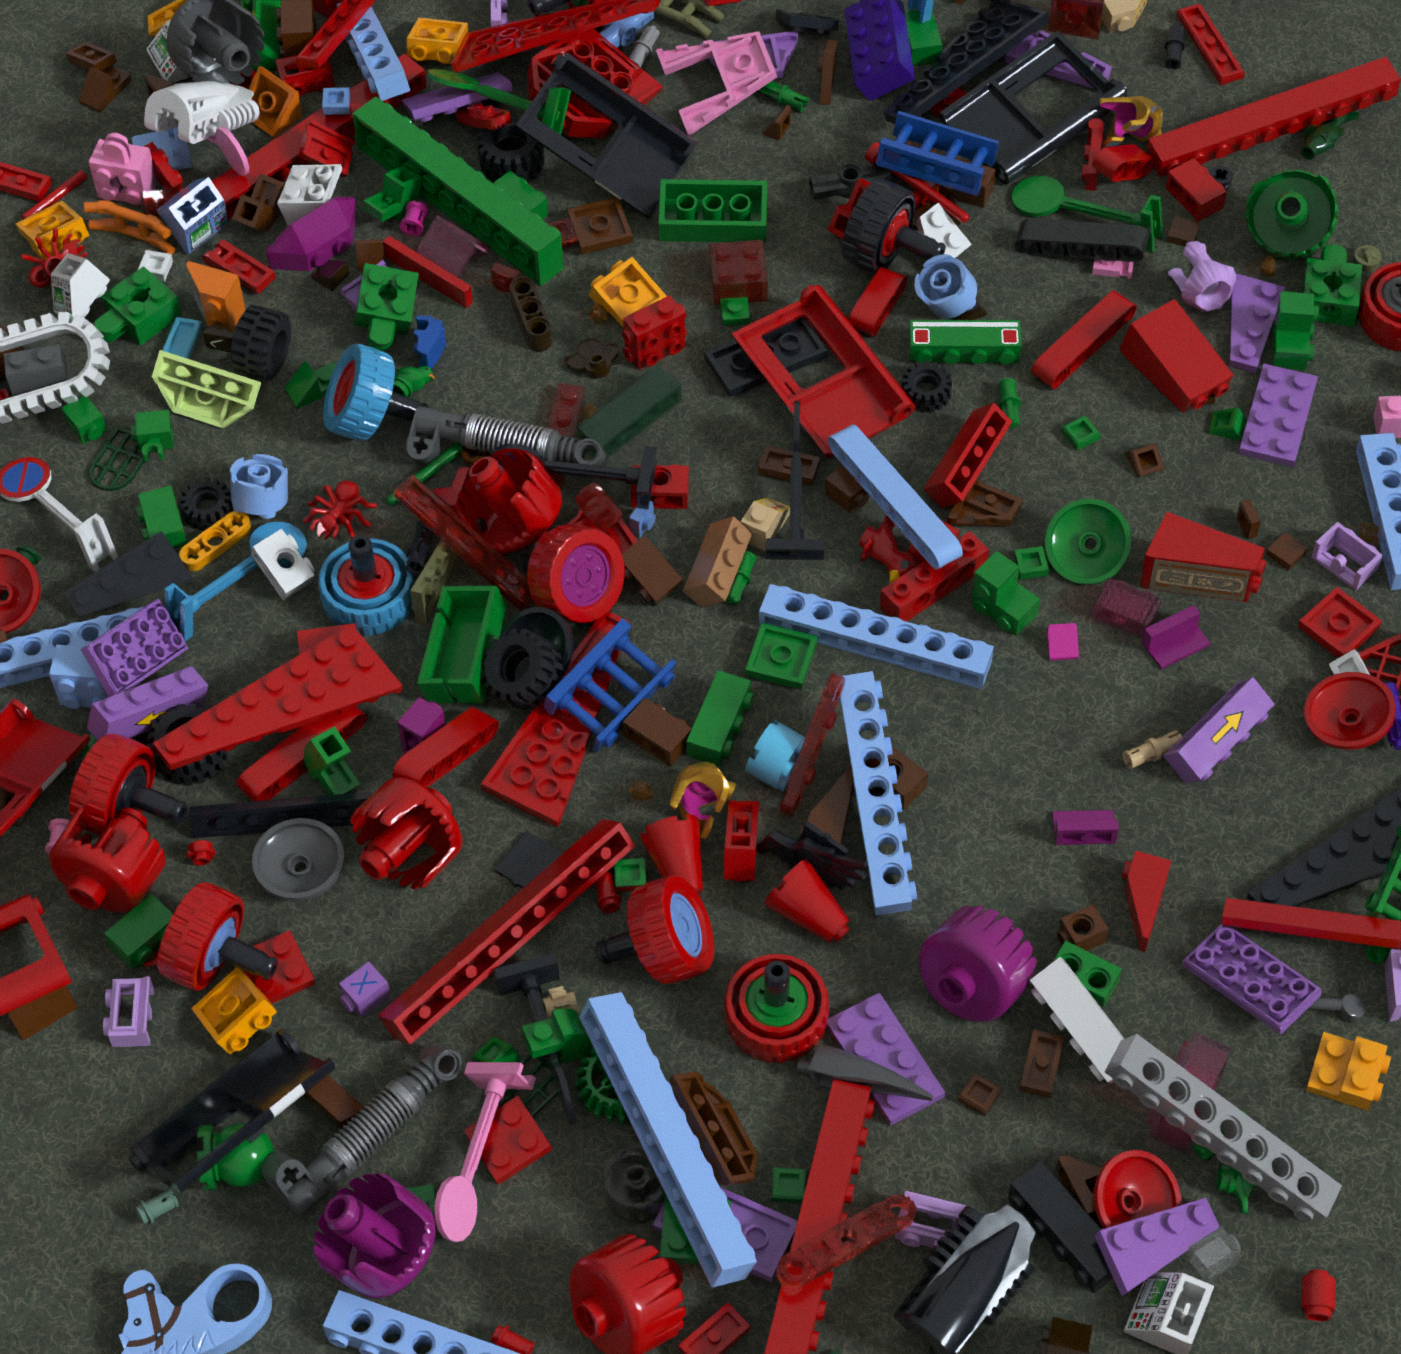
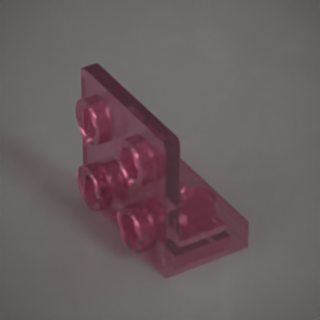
M436 215L416 252L459 278L472 254L475 255L478 251L486 255L491 246Z

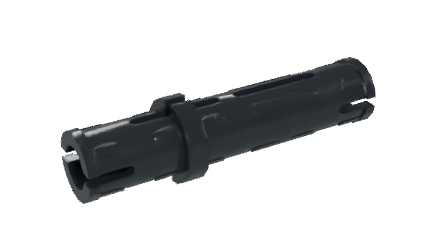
M429 519L418 521L413 542L407 550L406 570L412 575L421 574L424 564L430 557L429 546L435 525Z

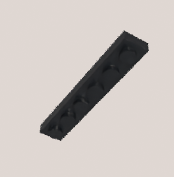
M372 792L194 806L189 808L193 838L263 833L280 822L296 818L317 820L329 827L353 825L350 822L351 816L372 795Z

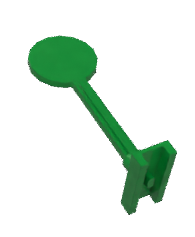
M439 69L428 70V78L435 82L451 87L474 90L482 96L524 111L527 110L532 102L531 100L488 85H479V81L460 73ZM564 87L549 88L547 102L542 106L537 117L541 118L544 124L561 135L571 90Z
M1038 175L1028 177L1019 182L1012 192L1013 206L1019 213L1026 216H1046L1057 211L1059 208H1064L1129 225L1141 226L1149 233L1145 249L1149 253H1153L1155 250L1154 237L1161 239L1163 236L1161 197L1150 195L1142 211L1133 214L1065 197L1063 185L1058 180L1049 176Z

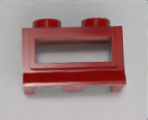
M299 54L275 60L278 78L298 91L299 96L315 91H323V88L335 87L333 72L328 59L323 64V67L309 70L307 67L297 66L295 58ZM298 69L299 73L286 75L287 70Z

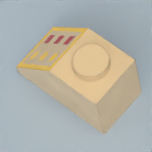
M1099 0L1098 14L1101 15L1103 10L1102 21L1109 33L1125 31L1134 27L1147 4V0Z
M768 497L755 500L740 521L752 532L748 544L766 552L767 538H775L790 515V507Z

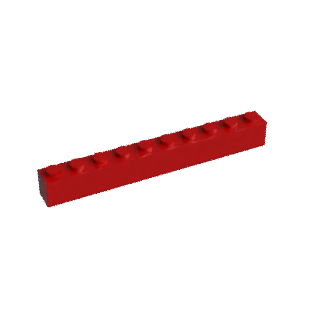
M405 53L398 57L404 69L410 91L383 101L384 103H389L393 109L402 104V99L413 97L427 87L425 70ZM367 80L350 88V114L323 115L321 108L296 126L291 127L284 134L271 140L255 153L250 154L247 157L250 167L248 174L241 176L231 167L225 173L212 180V183L224 199L227 220L233 217L242 194L251 198L260 173L284 183L287 181L293 165L312 164L298 157L303 133L306 132V122L313 120L348 138L356 135L353 113L375 96L379 98L377 92L371 93Z
M1383 57L1149 138L1147 154L1155 159L1154 169L1159 177L1167 176L1168 171L1193 158L1202 165L1217 158H1224L1228 154L1247 150L1254 145L1270 142L1277 137L1296 133L1300 129L1319 125L1323 121L1342 117L1349 112L1365 109L1372 104L1388 101L1397 96L1401 78L1388 58Z
M606 819L599 821L377 1016L395 1040L411 1045L487 978L494 969L504 963L631 851L635 844L622 824Z
M833 1079L764 1354H809V1351L816 1352L820 1332L815 1331L817 1320L823 1322L827 1301H823L822 1297L824 1290L829 1292L831 1290L834 1272L829 1271L831 1261H838L841 1242L836 1241L838 1232H845L848 1213L843 1212L845 1203H852L855 1184H850L852 1174H859L862 1156L857 1155L859 1146L865 1147L869 1128L864 1127L865 1119H872L875 1100H870L871 1087Z

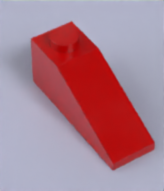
M729 800L724 852V879L737 882L755 881L759 801Z
M1135 850L1132 862L1126 860L1122 878L1127 879L1125 893L1139 951L1146 952L1168 877L1171 860Z

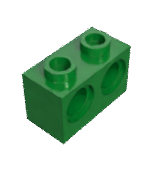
M1065 941L1054 961L1059 957L1064 959L1103 1010L1119 983L1122 968ZM1098 983L1103 988H1094L1090 984Z

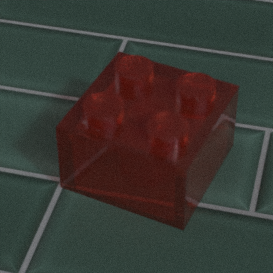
M763 240L709 243V265L714 305H720V299L747 297L748 303L767 302L768 279Z

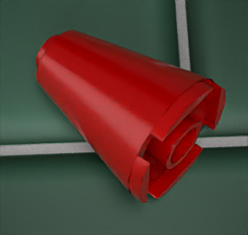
M685 814L687 820L678 821L677 815L667 817L646 826V833L640 831L641 842L662 878L670 875L682 877L693 886L698 895L703 892L700 823L697 816Z
M806 859L800 861L783 877V882L778 888L775 887L770 892L764 902L772 911L828 943L833 939L838 943L850 930L846 926L850 920L814 867Z

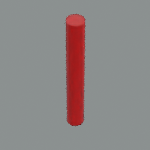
M83 170L78 171L22 214L21 218L24 220L52 206L86 180V173Z

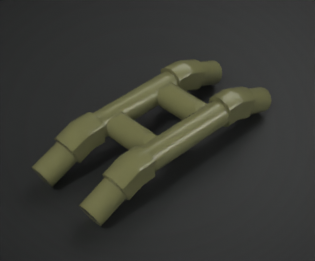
M661 0L658 8L653 11L685 25V27L690 28L695 33L697 32L705 39L709 37L712 31L703 25L702 21L692 16V13L698 9V11L710 16L718 23L725 16L715 8V5L708 6L702 0H677L686 4L681 12L669 8L674 0Z

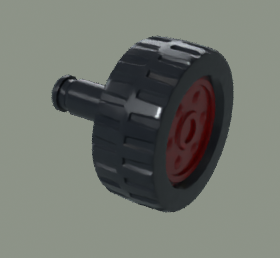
M877 179L864 190L852 210L843 236L842 254L846 261L864 270L877 273L880 267L887 269L901 249L924 259H930L944 254L946 246L942 242L939 243L935 239L911 229L916 209V199L910 190L885 179Z

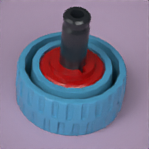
M352 344L341 355L330 378L325 395L323 420L325 427L330 432L357 441H364L374 434L385 413L413 421L417 407L429 408V405L392 392L395 379V364L393 358L388 353L362 344Z
M365 535L354 536L348 543L334 550L324 561L319 572L318 581L323 609L327 617L332 620V623L335 626L356 623L357 631L360 635L364 636L383 634L403 623L411 613L412 598L410 590L416 582L415 575L410 574L406 570L407 555L394 544L384 540L369 539Z

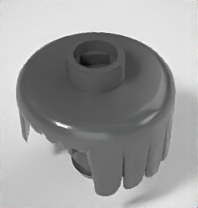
M187 0L173 15L166 38L167 50L172 62L195 82L215 81L240 85L245 80L240 73L247 77L251 76L253 69L250 65L256 67L261 61L260 55L255 50L263 52L265 47L260 39L264 38V32L260 28L258 19L234 0Z

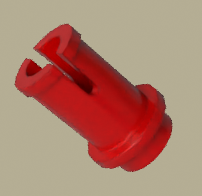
M606 872L594 882L599 898L597 906L604 913H613L620 908L621 897L616 894L612 874Z
M498 1325L490 1341L492 1344L520 1354H531L535 1346L534 1341H530L512 1332L508 1325L505 1327Z

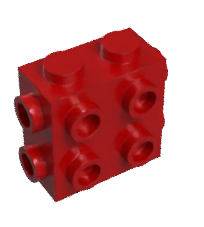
M669 295L623 318V331L621 332L624 339L623 355L629 363L633 362L638 370L646 366H653L660 359L670 354L675 355L686 347L685 336L687 335V330L685 328V318L687 315L682 304H677Z

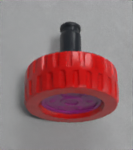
M566 524L555 527L538 541L532 553L525 557L523 563L524 571L527 574L528 588L535 604L538 607H545L557 612L567 622L590 623L603 617L617 602L624 584V559L617 543L604 531L589 526Z

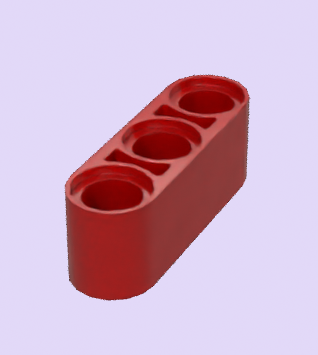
M1135 144L1105 147L1096 154L1092 162L1093 168L1112 182L1142 179L1151 172L1155 165V159Z
M880 267L849 316V322L860 332L874 337L904 292L907 277Z

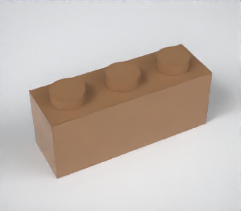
M734 516L710 524L683 589V592L702 608L726 601L752 536V532Z

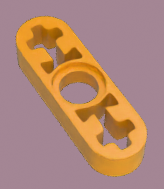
M232 511L183 546L179 552V557L187 570L198 571L247 536L251 531L249 516L244 512ZM235 522H236L237 524H241V523H242V526H241V527H239V526H237V525L233 526L232 524L235 523ZM213 537H221L223 539L222 543L216 546L209 545L208 541ZM189 555H192V556L195 557V556L198 555V558H197V559H194V558H189V559H188V556H189Z

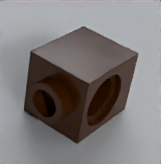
M1094 904L1062 917L1057 938L1061 946H1063L1065 941H1068L1088 951L1106 943L1109 929ZM1075 930H1083L1086 934H1078Z

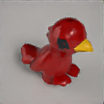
M886 515L884 522L880 524L878 529L869 525L859 541V546L863 548L860 561L864 562L870 556L872 559L883 563L890 574L889 583H892L916 567L918 563L915 557L908 553L907 550L905 552L898 550L897 542L892 532L896 525Z

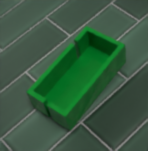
M442 586L437 605L439 613H435L417 684L428 702L453 703L454 698H456L458 703H484L487 688L484 685L486 680L482 679L481 672L485 670L481 664L482 660H486L487 655L484 654L486 649L490 650L493 646L491 644L493 639L499 640L507 604L497 586Z

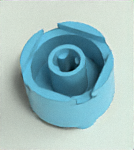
M774 720L773 723L768 725L755 745L754 749L756 751L754 756L756 758L749 757L745 772L774 789L784 792L792 779L790 774L794 767L799 769L807 756L805 751L810 741L805 736Z

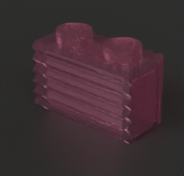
M1107 578L1093 604L1091 617L1143 638L1145 628L1153 625L1159 613L1161 599L1149 591H1139L1137 588L1129 587L1124 581Z

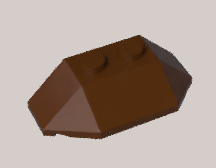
M697 1071L673 1074L670 1077L673 1095L679 1107L685 1112L686 1121L693 1135L698 1138L700 1149L706 1161L711 1164L717 1183L728 1186L752 1182L755 1178L758 1154L730 1102L712 1085L703 1081L704 1077Z

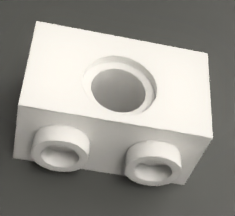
M280 529L254 545L251 556L284 601L311 584L315 570L308 558H302L297 551L298 545L295 539L290 534L286 535ZM283 558L288 559L292 563V567L282 568L277 561Z

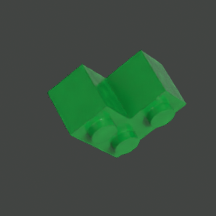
M1280 292L1273 323L1272 366L1306 371L1308 361H1313L1314 344H1310V339H1313L1314 323L1312 322H1317L1319 306L1314 305V294Z
M996 551L974 572L971 604L979 614L987 615L996 621L999 628L1004 631H1010L1017 636L1038 615L1040 598L1017 583L1020 566Z

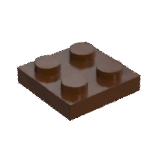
M617 197L567 209V216L581 255L633 243L632 232Z

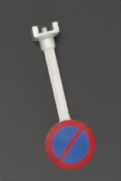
M25 457L8 463L0 470L1 497L16 502L36 498L75 533L87 564L94 572L100 570L97 563L107 556H110L113 560L118 558L103 518L96 513L82 523L46 491L51 482V470L45 461L39 458Z

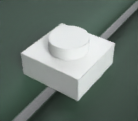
M146 250L138 269L144 266L160 281H165L173 263L172 254Z
M1355 649L1329 664L1334 675L1343 672L1369 674L1359 653Z

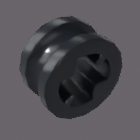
M1224 166L1213 167L1209 174L1217 182L1221 183L1225 190H1228L1233 178L1232 171Z

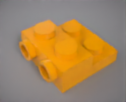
M418 17L407 37V55L417 61L437 60L443 64H451L465 34L468 32V23Z
M63 201L15 224L18 232L29 242L32 251L41 259H44L46 256L38 249V244L35 241L37 236L40 237L44 248L52 256L54 254L51 238L54 228L58 229V239L56 242L59 253L63 248V239L68 234L72 233L73 236L67 241V244L74 239H80L81 241L78 243L80 244L84 238L89 236L82 217Z
M633 257L625 262L622 260L618 261L611 267V273L605 277L600 275L590 284L592 288L588 294L605 315L610 312L622 327L624 317L667 297Z
M238 967L231 971L191 1008L216 1043L230 1055L235 1051L243 1050L248 1044V1039L258 1029L267 1028L272 1022V1017L277 1013V1010L266 996L254 985L247 974Z
M1323 1032L1306 1091L1369 1111L1372 1101L1379 1102L1384 1084L1379 1083L1378 1079L1380 1073L1386 1075L1389 1068L1391 1056L1385 1055L1388 1046L1356 1036L1355 1041H1351Z

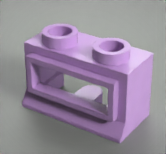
M1337 522L1315 542L1311 558L1357 591L1379 569L1383 555L1374 546L1368 545L1356 536L1351 529L1345 528ZM1335 546L1362 567L1355 573L1346 566L1347 560L1344 555L1338 554L1334 557L1328 551Z
M150 976L137 979H113L112 989H106L105 1002L106 1007L110 1008V1017H104L103 1034L108 1036L112 1047L150 1046L147 1020H152L149 995H154V987ZM134 994L132 1025L119 1026L121 995Z
M905 1191L896 1226L895 1238L900 1239L903 1244L910 1247H918L920 1245L933 1247L937 1245L939 1238L944 1236L946 1230L907 1221L909 1209L928 1213V1216L932 1219L944 1217L954 1220L959 1218L958 1214L966 1205Z

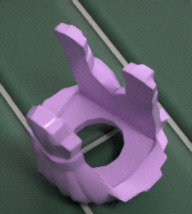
M1198 241L1188 242L1183 250V254L1191 261L1194 267L1190 276L1187 279L1181 268L1171 269L1168 271V276L1179 287L1182 301L1189 307L1202 312L1220 309L1230 298L1233 291V286L1236 282L1234 268L1211 260L1206 252L1205 244Z

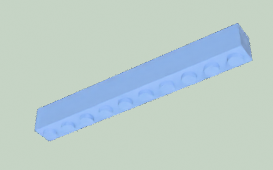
M622 992L589 998L579 1018L711 1287L746 1279L757 1262L755 1252L748 1244L741 1230L739 1220L734 1217L727 1203L726 1194L720 1189L713 1175L712 1166L706 1161L700 1149L699 1140L693 1135L686 1121L685 1112L679 1107L673 1095L672 1087L666 1081L660 1069L659 1061L653 1055L647 1043L646 1035L640 1029L634 1017L631 1005L627 1003Z

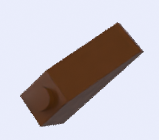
M851 767L845 771L812 809L808 817V822L824 833H829L831 838L842 845L854 790ZM801 824L799 839L805 824Z

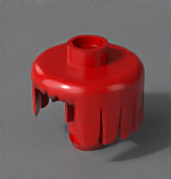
M513 451L511 454L514 459L508 454L500 455L498 459L503 467L498 464L497 460L491 457L479 459L471 466L469 470L470 479H467L464 483L468 496L461 490L458 493L459 501H456L455 505L457 516L479 543L491 553L508 554L536 543L546 534L560 512L562 493L558 485L535 456L530 455L528 452L520 453ZM479 517L485 519L488 525L487 531L484 533L477 524Z
M395 777L384 782L354 811L350 819L351 824H353V833L360 829L356 837V841L360 846L371 839L359 858V864L363 871L374 880H381L387 877L395 880L405 873L400 879L399 885L404 887L411 885L410 889L413 890L428 886L457 857L462 849V834L456 819L452 815V807L448 800L437 790L426 788L408 778ZM424 841L436 851L427 860L409 870L402 872L396 870Z
M84 807L79 808L49 853L50 867L57 879L66 887V894L78 905L89 910L101 908L111 912L128 913L145 899L166 865L163 848L159 850L160 844L155 838H152L146 845L149 839V832L147 831L148 821L140 812L129 807L116 812V818L110 820L97 842L92 846L90 844L92 837L89 833H85L79 838L83 827L80 823H77Z
M634 1234L620 1236L581 1257L574 1264L570 1272L569 1293L575 1323L581 1333L590 1339L604 1354H646L675 1337L684 1326V1320L682 1319L685 1317L686 1308L685 1306L676 1308L684 1300L683 1292L680 1289L683 1283L681 1269L671 1258L658 1257L649 1261L659 1251L652 1245L642 1246L646 1243V1240L636 1238Z

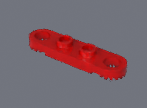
M482 103L474 104L470 107L465 106L455 112L458 123L481 129L494 130L498 129V126L502 128V125L507 126L512 123L508 110L494 108L492 105L485 106Z

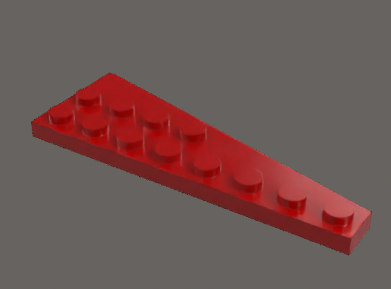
M605 0L467 32L451 65L454 73L534 47L548 46L556 40L640 13H651L658 8L661 0Z
M608 612L595 621L573 652L570 664L562 679L610 632L622 617ZM615 650L610 655V661L615 665L621 653L618 650ZM597 669L591 675L593 677L592 681L607 693L612 677L604 670L599 671ZM578 688L572 694V700L597 720L602 704L586 690L583 689L581 691ZM539 701V706L532 710L484 778L481 788L483 791L558 827L564 815L592 731L565 709L561 710L559 708L553 715H550L543 709L544 703Z
M350 624L153 742V749L167 767L173 770L203 760L206 755L221 750L227 752L233 750L236 745L251 740L256 742L262 740L263 736L278 731L283 733L319 721L321 717L337 711H341V713L349 711L352 706L367 701L369 704L376 702L379 697L391 693L396 695L402 692L403 685L356 628Z

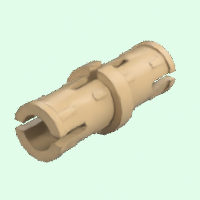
M1174 730L1156 739L1149 738L1145 740L1144 744L1124 751L1122 754L1126 766L1128 765L1129 769H1133L1149 761L1156 762L1162 759L1161 756L1165 755L1182 736L1178 734L1177 730Z

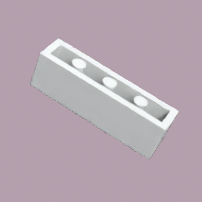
M1059 957L1030 979L1031 983L1035 986L1031 989V992L1041 1005L1047 1002L1054 1013L1050 1017L1061 1031L1067 1028L1073 1036L1069 1042L1080 1056L1086 1053L1092 1061L1089 1068L1100 1082L1105 1079L1111 1084L1114 1082L1113 1078L1107 1075L1105 1070L1124 1037L1065 960Z

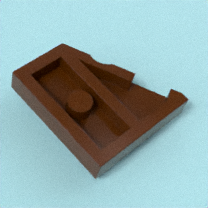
M827 40L826 47L821 48L820 57L818 58L817 72L822 73L820 105H830L838 40Z
M976 480L964 500L955 504L947 517V523L958 526H1010L1022 506L1023 499Z

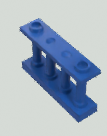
M898 111L893 136H896L894 141L882 138L876 165L977 196L981 188L985 169L981 168L982 163L994 165L999 141ZM909 140L922 145L920 148L906 145L905 142ZM935 148L947 153L945 156L932 153L930 150ZM958 155L968 159H972V161L970 164L959 160H955V158Z
M623 618L546 696L543 709L550 715H553L559 708L567 710L597 736L592 748L596 753L603 746L609 748L618 737L617 731L623 726V721L644 698L649 699L660 687L665 689L675 677L673 671L676 662L671 659L663 669L630 642L628 635L632 625ZM615 650L619 652L622 650L654 678L643 688L610 661V655ZM597 669L599 671L604 670L635 696L625 708L592 681L593 677L591 675ZM578 688L581 691L583 689L586 690L617 717L607 727H604L572 700V694Z

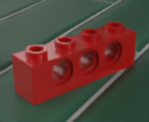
M969 531L957 539L963 551V555L937 570L925 560L881 589L880 609L888 617H898L907 622L972 579L974 572L988 559L989 549Z

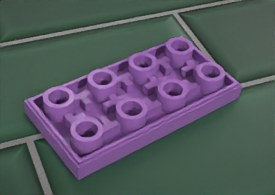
M500 72L474 78L479 81V85H488L508 93L513 91L511 81ZM447 86L402 99L401 103L403 109L418 122H425L431 120L434 114L441 112L443 115L452 114L458 111V107L465 105L470 107L474 104L482 103V100L489 98L480 95L474 90Z
M158 598L80 650L107 695L111 697L131 689L189 648L171 620L168 611Z
M1222 924L1218 926L1183 959V966L1188 971L1280 1035L1321 996L1322 989L1231 926H1224Z

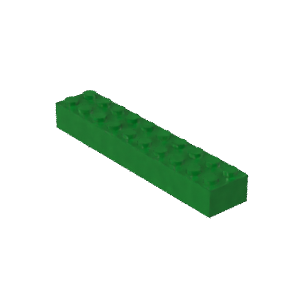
M376 96L353 113L359 150L388 172L404 165L422 177L419 193L421 197L528 278L532 279L537 285L541 287L563 270L562 237L560 232L555 227L549 226L542 221L538 214L526 209L518 199L510 197L499 185L491 183L480 171H475L467 165L463 158L455 156L444 144L436 142L425 130H420L412 124L408 117L400 115L389 103H384Z

